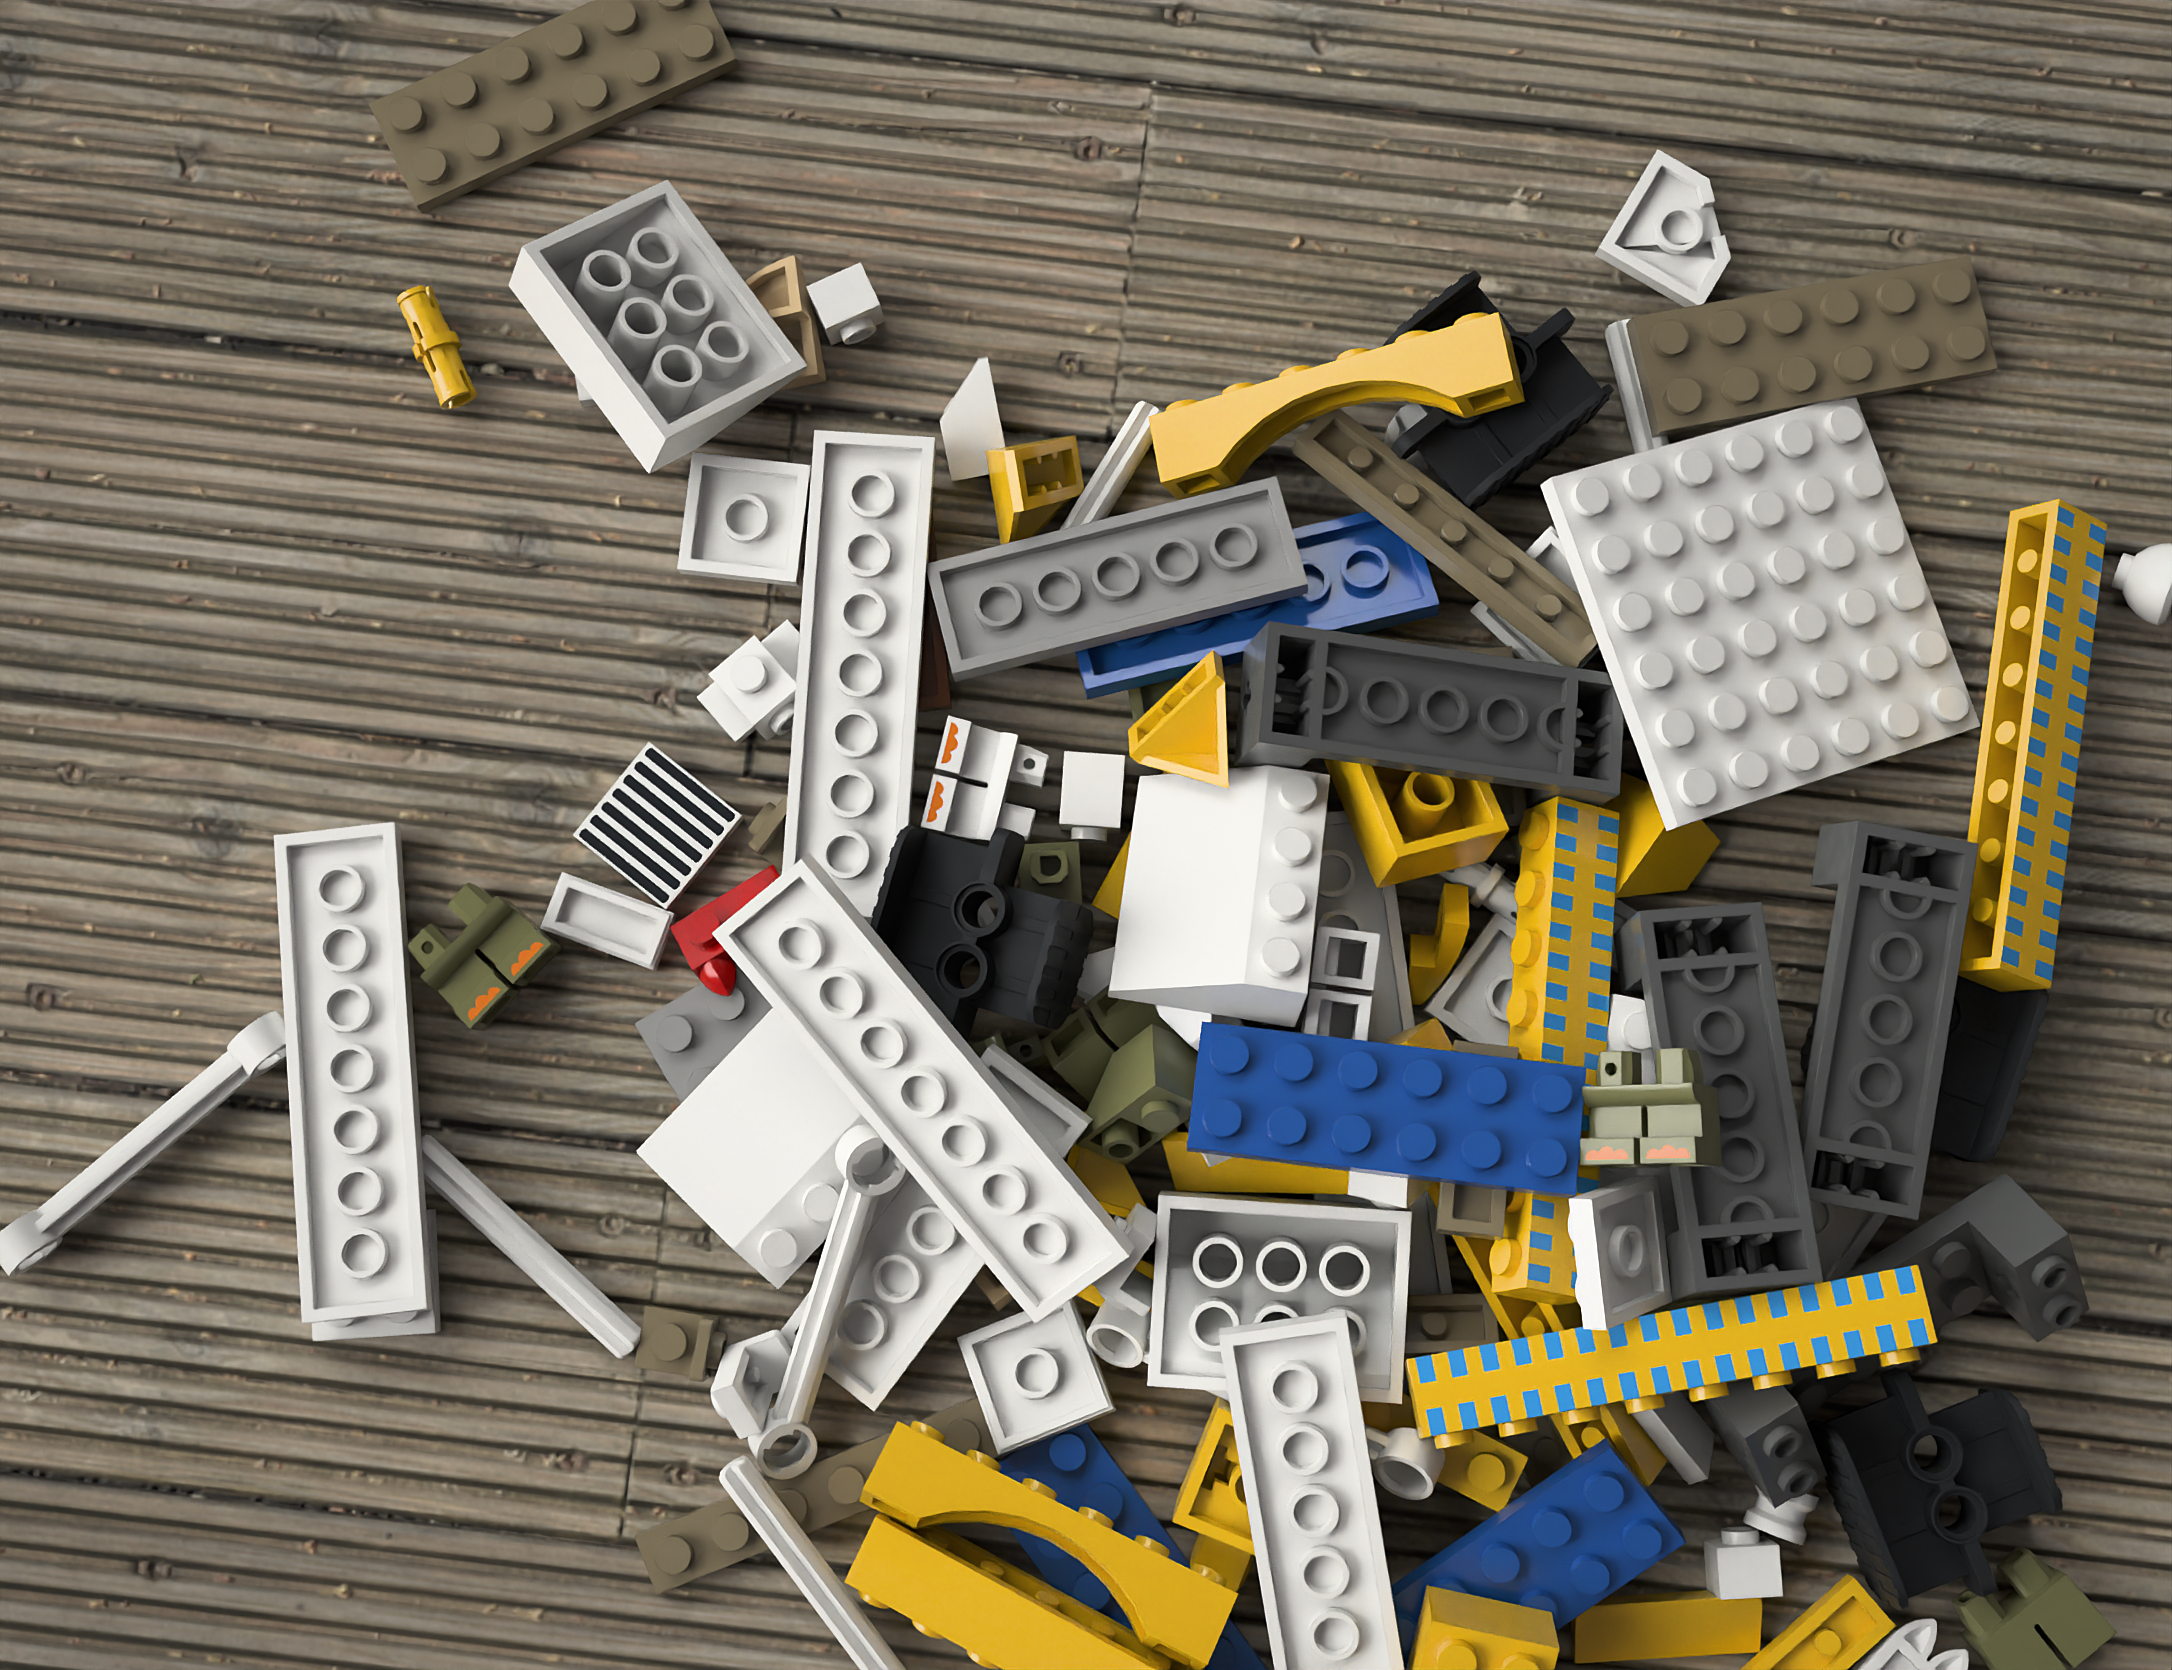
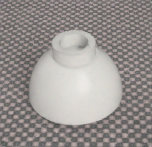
M2172 543L2150 546L2137 553L2136 556L2123 553L2111 586L2123 591L2128 606L2136 615L2156 626L2167 621L2172 609Z

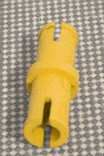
M424 285L401 293L396 301L408 323L415 342L412 351L416 360L419 363H423L429 373L440 406L443 409L447 407L453 409L471 402L477 397L478 393L472 384L470 376L467 374L459 353L462 344L457 333L450 331L448 324L445 322L434 289L429 285L426 288Z

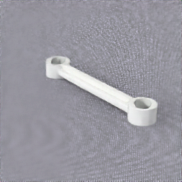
M272 1011L244 1028L227 1046L228 1051L153 1114L40 1208L21 1216L0 1231V1266L10 1278L16 1277L45 1259L60 1245L63 1240L62 1236L246 1082L251 1078L264 1074L286 1058L285 1022L282 1016L277 1011Z
M869 1123L851 1128L842 1136L837 1145L835 1159L838 1169L845 1177L844 1185L775 1406L768 1409L762 1432L748 1437L749 1447L760 1469L767 1476L774 1479L794 1478L806 1471L815 1459L817 1440L808 1425V1421L879 1195L894 1189L900 1183L906 1171V1167L889 1148L890 1151L886 1163L875 1173L860 1176L852 1172L853 1163L859 1164L866 1153L882 1149L883 1144H886ZM794 1429L801 1431L798 1443L789 1452L779 1456H769L763 1453L764 1449H770L778 1438L785 1435H793Z
M1105 1300L1087 1330V1342L1100 1358L1112 1365L1132 1368L1141 1362L1149 1364L1151 1313L1148 1311L1145 1316H1140L1131 1309L1120 1310ZM1206 1390L1229 1401L1227 1391ZM1365 1424L1371 1467H1373V1473L1377 1481L1389 1492L1405 1499L1421 1500L1430 1496L1445 1463V1453L1442 1448L1436 1449L1435 1440L1432 1437L1419 1439L1418 1431L1412 1428H1395L1387 1434Z

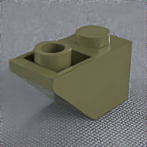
M1150 1024L1112 1054L1085 1113L1093 1120L1076 1141V1145L1100 1154L1111 1161L1126 1165L1189 1119L1198 1051L1190 1046L1181 1036L1157 1025Z

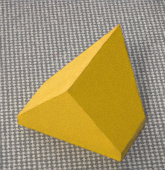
M1076 435L985 451L1001 545L1036 536L1073 497L1080 496L1084 490Z
M1214 650L1209 652L1128 729L1130 757L1138 764L1229 788L1225 679L1222 658Z
M1623 771L1621 772L1620 795L1599 806L1600 808L1620 813L1615 898L1687 890L1721 842L1702 820L1666 831L1649 783Z
M1076 1143L1073 1145L1067 1164L1107 1213L1127 1218L1137 1202L1147 1208L1125 1165L1111 1161L1100 1154L1076 1145Z

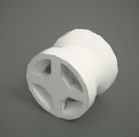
M1755 1485L1759 1496L1755 1507L1746 1511L1743 1522L1776 1537L1804 1545L1807 1532L1803 1524L1807 1513L1816 1509L1819 1497L1806 1493L1803 1496L1791 1498L1775 1509Z

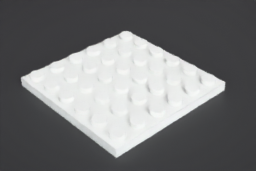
M1857 398L1808 405L1554 476L1540 485L1666 831L1981 726Z

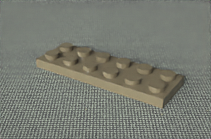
M593 0L369 103V106L417 208L423 214L737 69L739 64L709 0Z
M1970 256L1634 316L1626 323L1652 438L1773 416L1816 403L1857 398L1858 400L1989 375L1998 369Z

